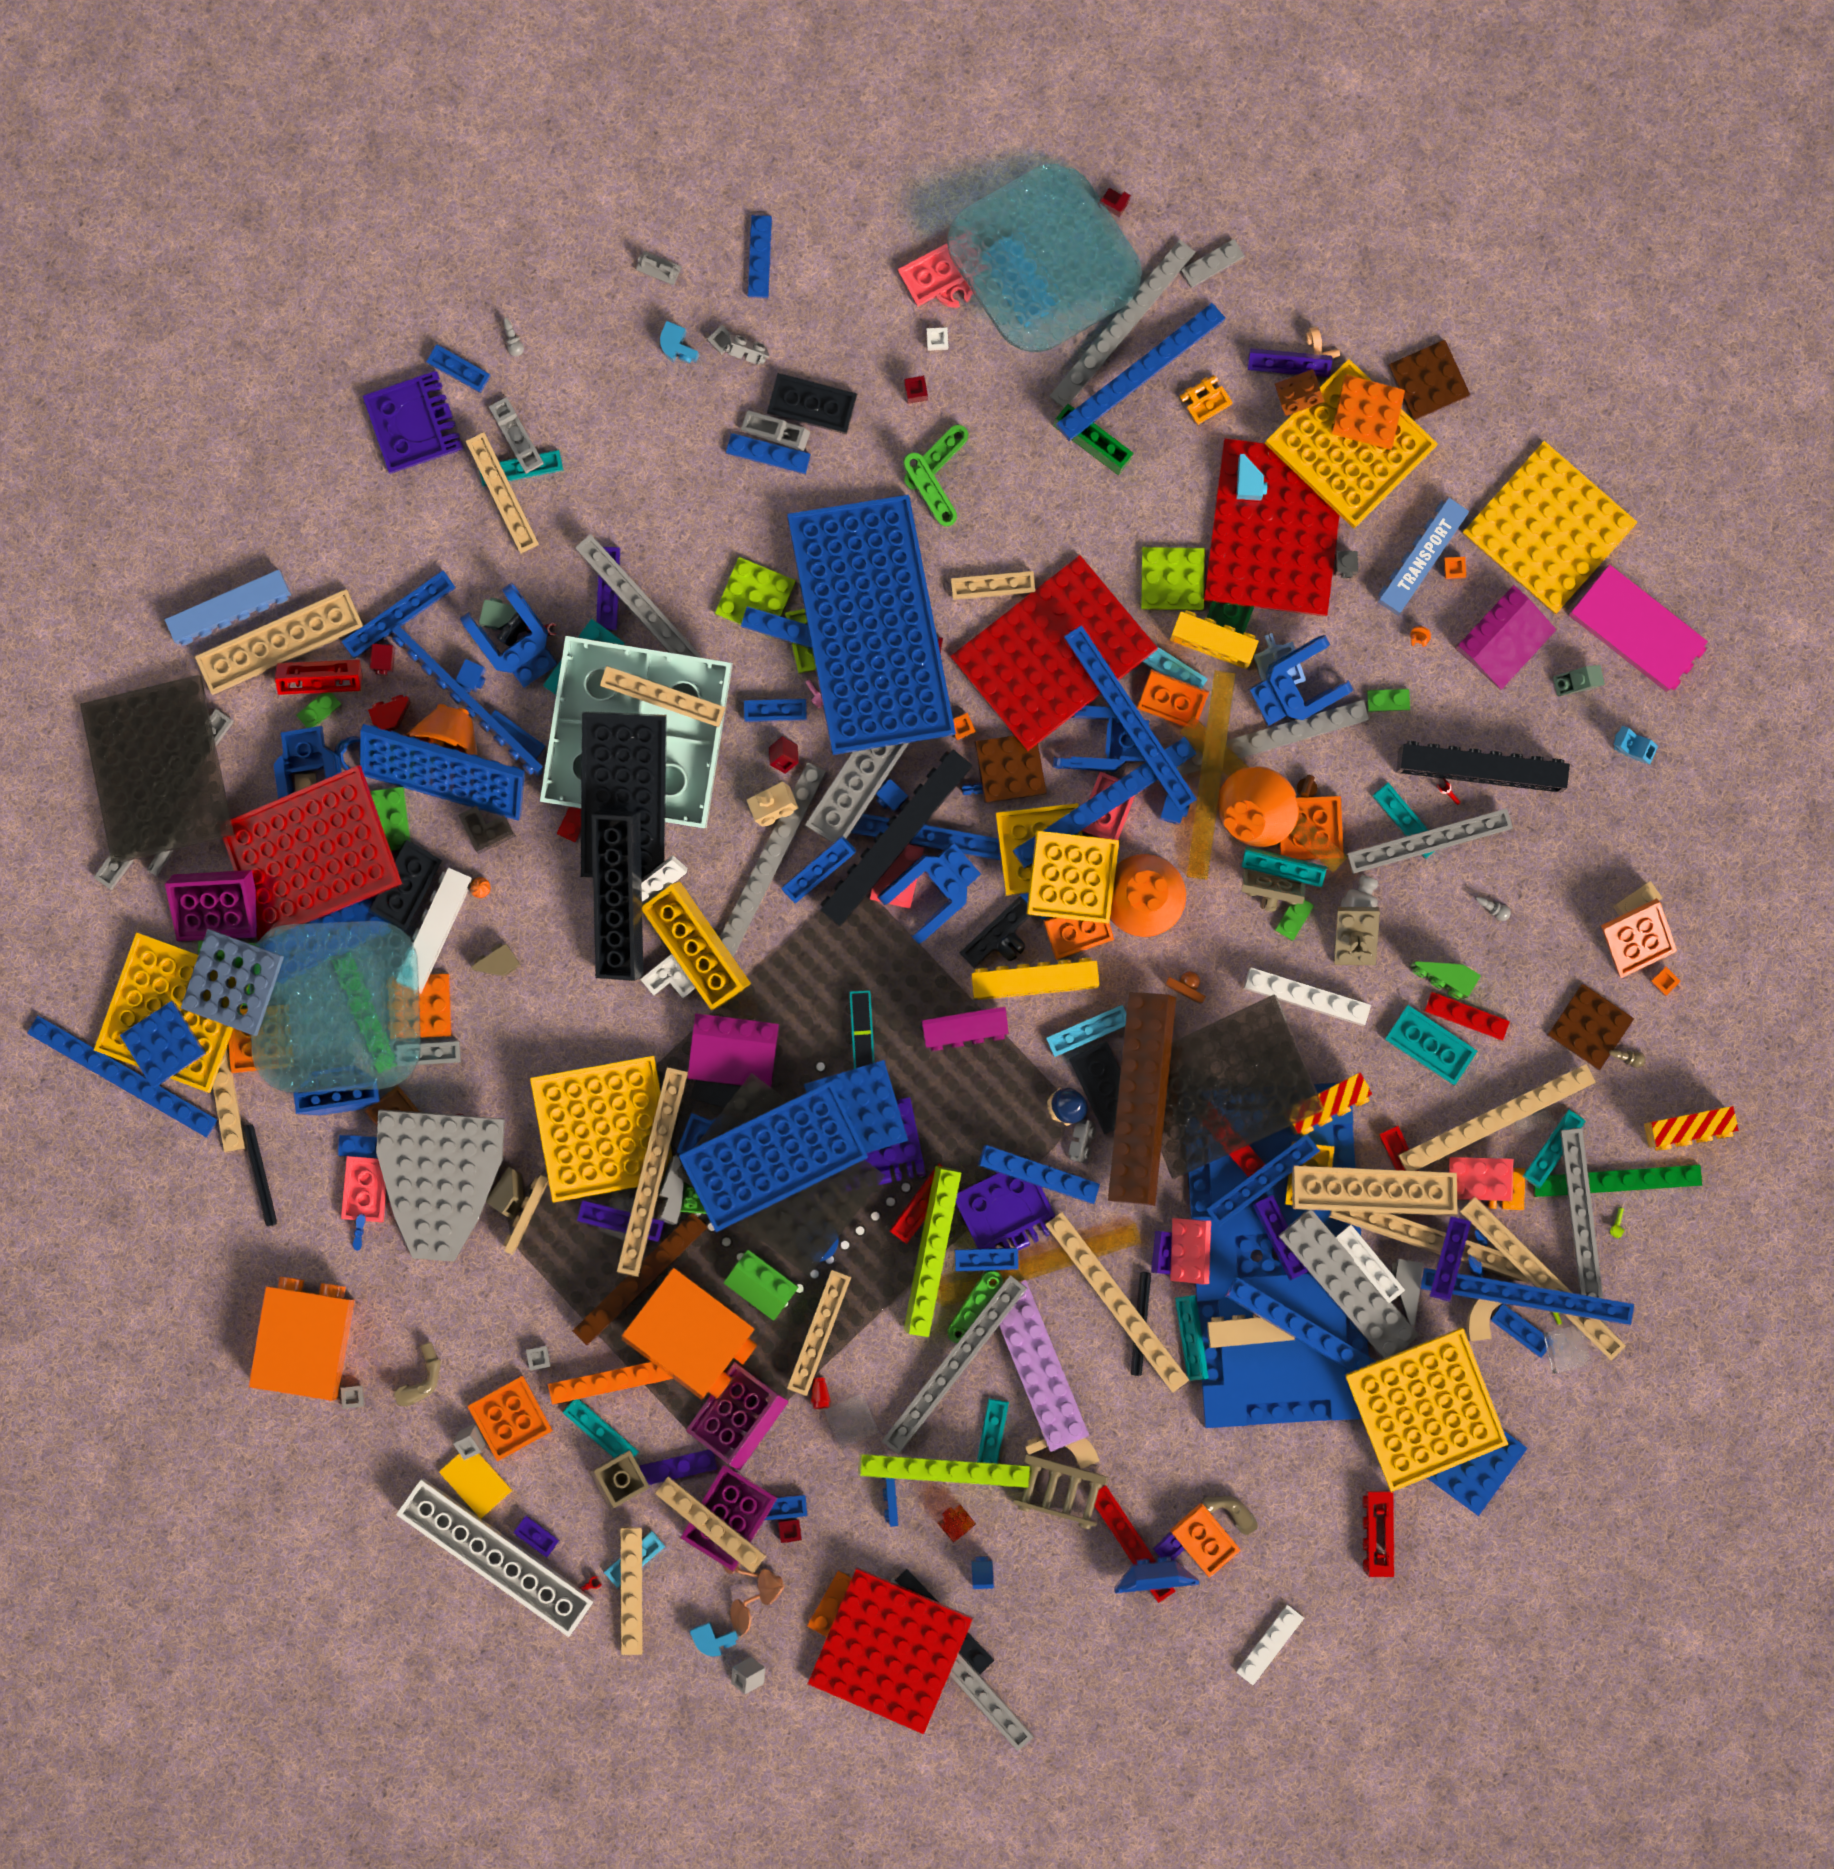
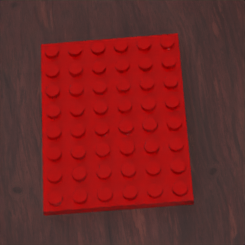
M1224 438L1204 601H1217L1218 603L1255 606L1254 608L1327 617L1340 515L1265 443ZM1240 454H1245L1264 475V482H1267V494H1263L1261 500L1236 499Z
M1081 555L950 656L1027 752L1074 716L1084 706L1101 695L1064 639V636L1082 625L1118 680L1158 650L1153 641Z
M355 766L218 825L233 870H252L256 889V931L258 942L273 938L294 927L314 921L402 884L361 766Z

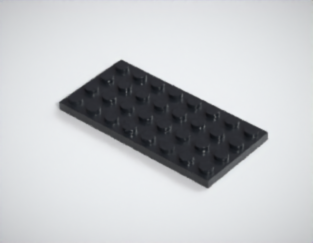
M582 712L581 877L593 878L591 814L600 809L640 812L641 879L665 861L667 715Z

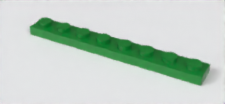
M1701 1165L1588 1172L1590 1193L1702 1186ZM1565 1174L1549 1175L1540 1189L1534 1186V1197L1568 1195Z

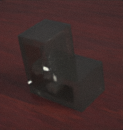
M478 806L458 815L478 854L516 837L505 815L486 823Z

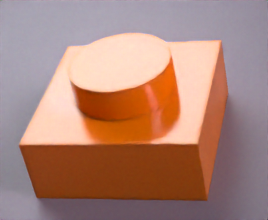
M1465 557L1444 558L1445 579H1462L1467 577Z
M968 713L953 719L956 741L976 733Z
M1664 967L1650 982L1664 996H1667L1681 981L1667 967Z

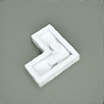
M673 954L640 979L654 996L669 983L672 984L683 999L696 989Z

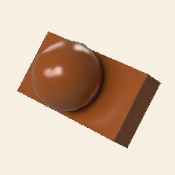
M1187 971L1183 973L1180 982L1168 977L1165 986L1199 1004H1202L1206 998L1205 995L1196 991L1200 985V978L1195 972Z

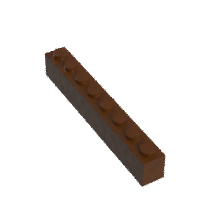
M691 1213L642 1261L638 1277L628 1275L572 1330L574 1334L586 1346L590 1345L709 1227L695 1213Z

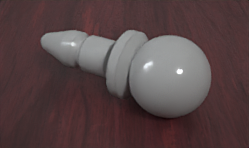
M505 317L504 328L509 338L506 340V343H508L507 350L512 356H520L524 351V346L519 341L520 337H515L512 323Z
M1476 897L1477 902L1490 910V914L1494 915L1497 920L1506 921L1509 919L1511 911L1508 906L1500 905L1499 902L1493 903L1486 898Z

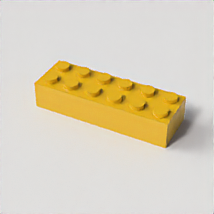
M680 881L671 884L642 906L643 913L711 1011L725 1004L751 984Z
M1081 958L1078 963H1071V960H1060L1058 965H1050V962H1040L1037 964V967H1030L1029 964H1020L1016 966V969H1009V966L996 967V971H988V968L975 969V973H971L973 1001L1095 989L1099 987L1097 961H1092V958Z

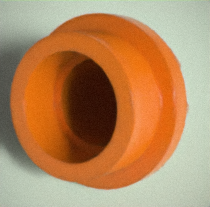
M478 877L472 880L470 892L473 896L484 898L489 894L491 886L487 879Z

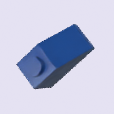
M976 1556L975 1560H971L973 1589H994L993 1561L988 1560V1556Z

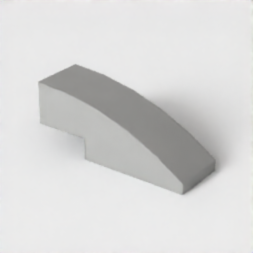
M748 410L741 430L802 452H804L810 432L804 427Z
M677 1156L670 1158L658 1197L664 1200L657 1219L670 1225L677 1224L683 1198L682 1168L680 1159Z

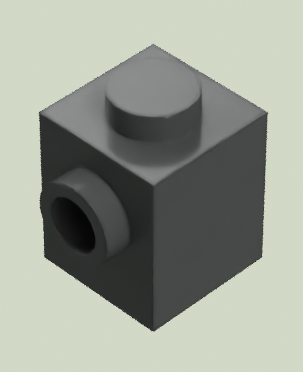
M1337 551L1335 554V576H1341L1343 579L1353 578V575L1358 573V551Z

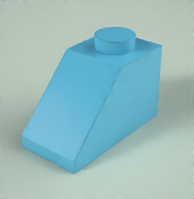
M1240 454L1236 499L1261 500L1263 494H1267V482H1264V475L1245 454Z

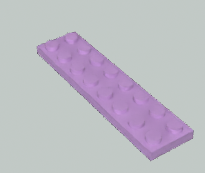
M1025 1279L1021 1283L1028 1289L999 1327L1048 1448L1052 1452L1089 1437V1433Z

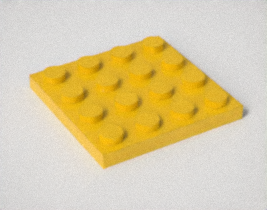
M1078 803L995 813L1006 896L1027 894L1030 887L1032 864L1023 868L1012 851L1034 837L1036 831H1043L1078 808ZM1080 831L1076 835L1083 836L1082 831Z
M1036 831L1026 914L1109 923L1119 840Z

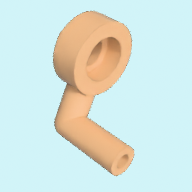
M1318 326L1309 328V332L1306 333L1308 345L1312 344L1314 354L1330 355L1332 359L1340 357L1339 349L1322 352V339Z

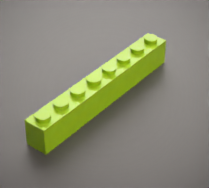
M942 1166L935 1167L904 1324V1330L911 1335L929 1337L961 1177V1172L957 1169Z
M859 1454V1476L1026 1488L1029 1485L1030 1466Z

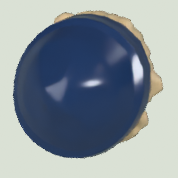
M1059 1087L1047 1100L1051 1118L1064 1123L1066 1126L1077 1123L1086 1116L1087 1102L1083 1095L1075 1089H1062Z

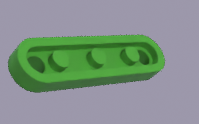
M962 425L952 426L922 456L934 475L968 441L967 429ZM956 433H960L962 435V438L960 440H956L954 438V435ZM906 473L905 485L910 490L916 491L915 485Z
M918 453L907 454L903 459V467L935 520L942 526L953 525L957 519L956 510L926 461ZM912 459L916 461V465L914 467L910 466V461ZM944 512L948 513V518L946 520L942 518V514Z
M985 1271L947 1329L948 1337L952 1342L958 1343L1002 1287L1003 1278L999 1271ZM995 1279L996 1283L989 1284V1281ZM962 1331V1334L960 1336H956L955 1332Z

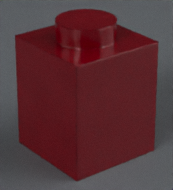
M372 644L370 669L375 671L376 675L387 676L388 672L393 673L395 647L393 645Z

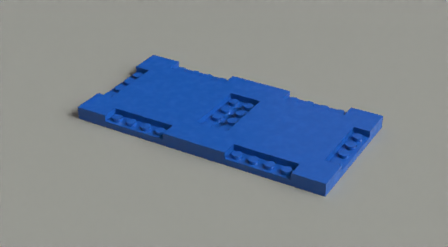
M1340 1082L1183 1092L1191 1219L1211 1221L1209 1284L1195 1283L1197 1307L1209 1377L1208 1379H1202L1205 1428L1362 1419L1345 1374L1350 1373V1371L1299 1340L1209 1348L1207 1322H1212L1211 1318L1224 1317V1321L1232 1320L1234 1315H1245V1319L1253 1318L1254 1313L1225 1297L1234 1278H1239L1369 1356L1367 1339L1313 1276L1306 1272L1289 1281L1280 1260L1276 1261L1272 1258L1271 1253L1274 1248L1253 1204L1273 1195L1289 1227L1307 1210L1293 1209L1292 1205H1285L1288 1176L1220 1227L1213 1220L1206 1209L1248 1177L1195 1117L1197 1113L1211 1102L1259 1158L1267 1164L1289 1148L1292 1142H1297L1303 1137L1300 1134H1293L1283 1112ZM1350 1106L1351 1111L1339 1117L1335 1114L1331 1116L1332 1121L1320 1127L1316 1124L1312 1126L1314 1130L1308 1133L1316 1145L1334 1147L1332 1168L1356 1169L1352 1106ZM1312 1210L1335 1237L1351 1225L1329 1217V1210ZM1352 1225L1361 1236V1228ZM1255 1249L1260 1250L1263 1255L1262 1259L1258 1262L1251 1259V1252Z

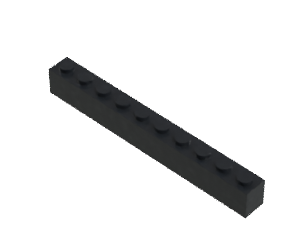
M954 749L950 753L948 751L944 753L939 760L942 762L937 769L933 767L926 776L928 778L924 785L920 783L913 791L915 796L911 801L907 799L900 807L902 812L897 817L894 815L886 824L889 826L884 833L882 831L878 833L873 840L875 842L874 846L871 849L867 847L860 856L862 860L859 864L856 865L854 863L847 871L849 876L845 881L841 879L833 888L836 892L831 897L827 896L820 904L822 906L821 912L839 927L843 925L972 768V764Z

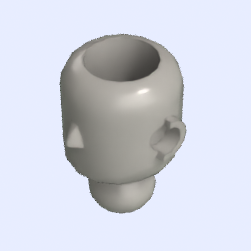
M1362 875L1359 878L1358 890L1350 889L1347 891L1341 901V907H1377L1378 899L1372 893L1378 887V880Z

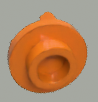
M1423 626L1414 627L1410 633L1411 645L1414 646L1415 643L1422 644V647H1425L1431 639L1429 629Z

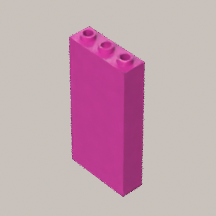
M1611 565L1606 567L1569 614L1572 619L1665 692L1670 689L1675 690L1681 683L1680 676L1683 673L1687 674L1694 666L1691 662L1696 656L1700 658L1707 650L1704 647L1708 642L1706 639Z

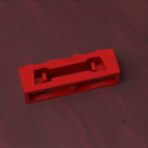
M360 659L277 663L275 673L277 694L361 691L362 670ZM339 680V684L342 685L343 680H349L350 685L336 686V681ZM295 682L296 686L299 687L300 682H302V688H290V685Z
M1366 1491V1495L1362 1496V1506L1366 1508V1517H1363L1362 1524L1363 1529H1366L1367 1538H1363V1551H1367V1559H1363V1572H1367L1368 1577H1394V1492ZM1384 1503H1386V1516H1383V1549L1386 1552L1387 1565H1384L1385 1554L1376 1553V1563H1374V1552H1376L1374 1504H1376L1375 1513L1385 1514Z

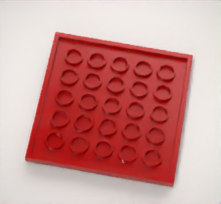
M856 1567L807 1684L924 1734L973 1617Z

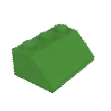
M749 1249L724 1282L725 1285L773 1321L799 1288Z

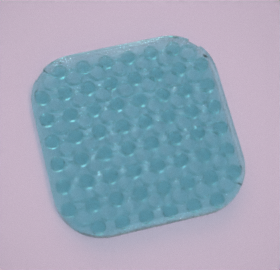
M1059 164L1039 166L968 206L954 219L947 238L948 251L953 263L1001 336L1014 347L1028 352H1043L1053 349L1120 310L1136 295L1142 276L1141 264L1136 252L1107 208L1099 203L1100 198L1089 181L1077 170L1071 167L1058 166Z
M382 921L290 924L268 931L256 943L255 946L284 956L258 1035H251L252 1058L255 1068L270 1086L292 1093L386 1089L400 1084L410 1076L419 1061L421 1052L417 952L413 942L404 931ZM258 963L254 966L253 971L255 975L261 973L262 968ZM250 983V995H252L255 987Z

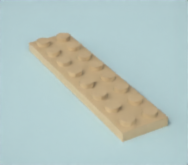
M345 589L195 656V659L211 694L214 695L275 668L277 663H286L356 632L363 627V623L348 590Z
M1293 1166V1209L1455 1216L1458 1214L1457 1173Z

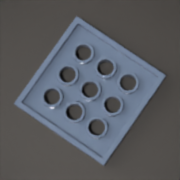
M207 929L181 1009L257 1036L284 956ZM223 950L225 958L220 962L217 959V953ZM238 957L243 959L241 968L235 966V960ZM259 963L262 970L259 975H255L253 968ZM216 970L218 978L213 982L210 979V973ZM231 977L236 979V986L234 988H230L228 985ZM252 983L255 991L252 995H249L247 993V986ZM206 990L211 992L209 1001H205L203 998ZM227 996L230 1004L227 1008H224L221 1002ZM243 1003L248 1006V1012L245 1015H242L240 1012V1006Z

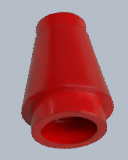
M814 1378L810 1404H812L813 1409L829 1408L831 1399L825 1378Z

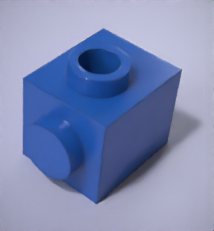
M465 659L455 681L467 693H470L471 690L476 692L485 683L486 678L483 676L486 669Z
M891 779L887 782L884 781L876 793L878 797L876 801L884 809L889 807L893 812L908 799V795Z
M1167 794L1160 820L1180 825L1182 817H1187L1190 806L1188 805L1178 811Z

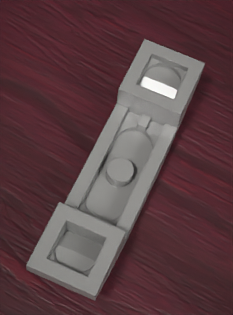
M506 397L489 406L524 472L528 473L543 465L541 457L508 398Z

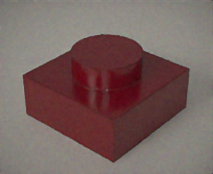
M800 1519L778 1522L781 1543L802 1541Z

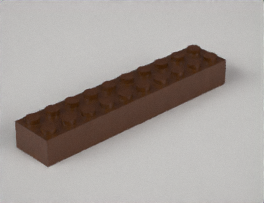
M1129 992L1108 1201L1156 1205L1176 997L1169 994Z

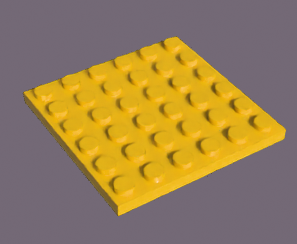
M1348 359L1320 387L1325 402L1293 413L1265 441V444L1355 529L1438 443L1402 409L1391 450L1331 434L1345 374L1372 381Z
M1543 441L1462 534L1556 615L1637 524V521L1548 443Z
M136 932L94 1051L139 1067L120 1035L170 1001H174L206 1052V1055L170 1079L210 1093L233 1028L181 1009L198 954ZM216 970L210 973V979L214 982L218 978ZM231 977L228 981L230 988L236 986L235 977ZM206 990L203 994L205 1001H209L211 998L209 990ZM227 996L222 999V1006L224 1008L229 1006L230 1000Z
M654 1056L530 1078L552 1203L638 1187L661 1094ZM670 1145V1149H669V1153H668V1157H667V1161H666V1165H665V1169H664L663 1176H664V1174H665V1171H666V1168H667V1166H668V1163H669L670 1158L673 1157V1156H672V1151H671V1145Z
M1462 1327L1345 1374L1391 1492L1508 1445Z

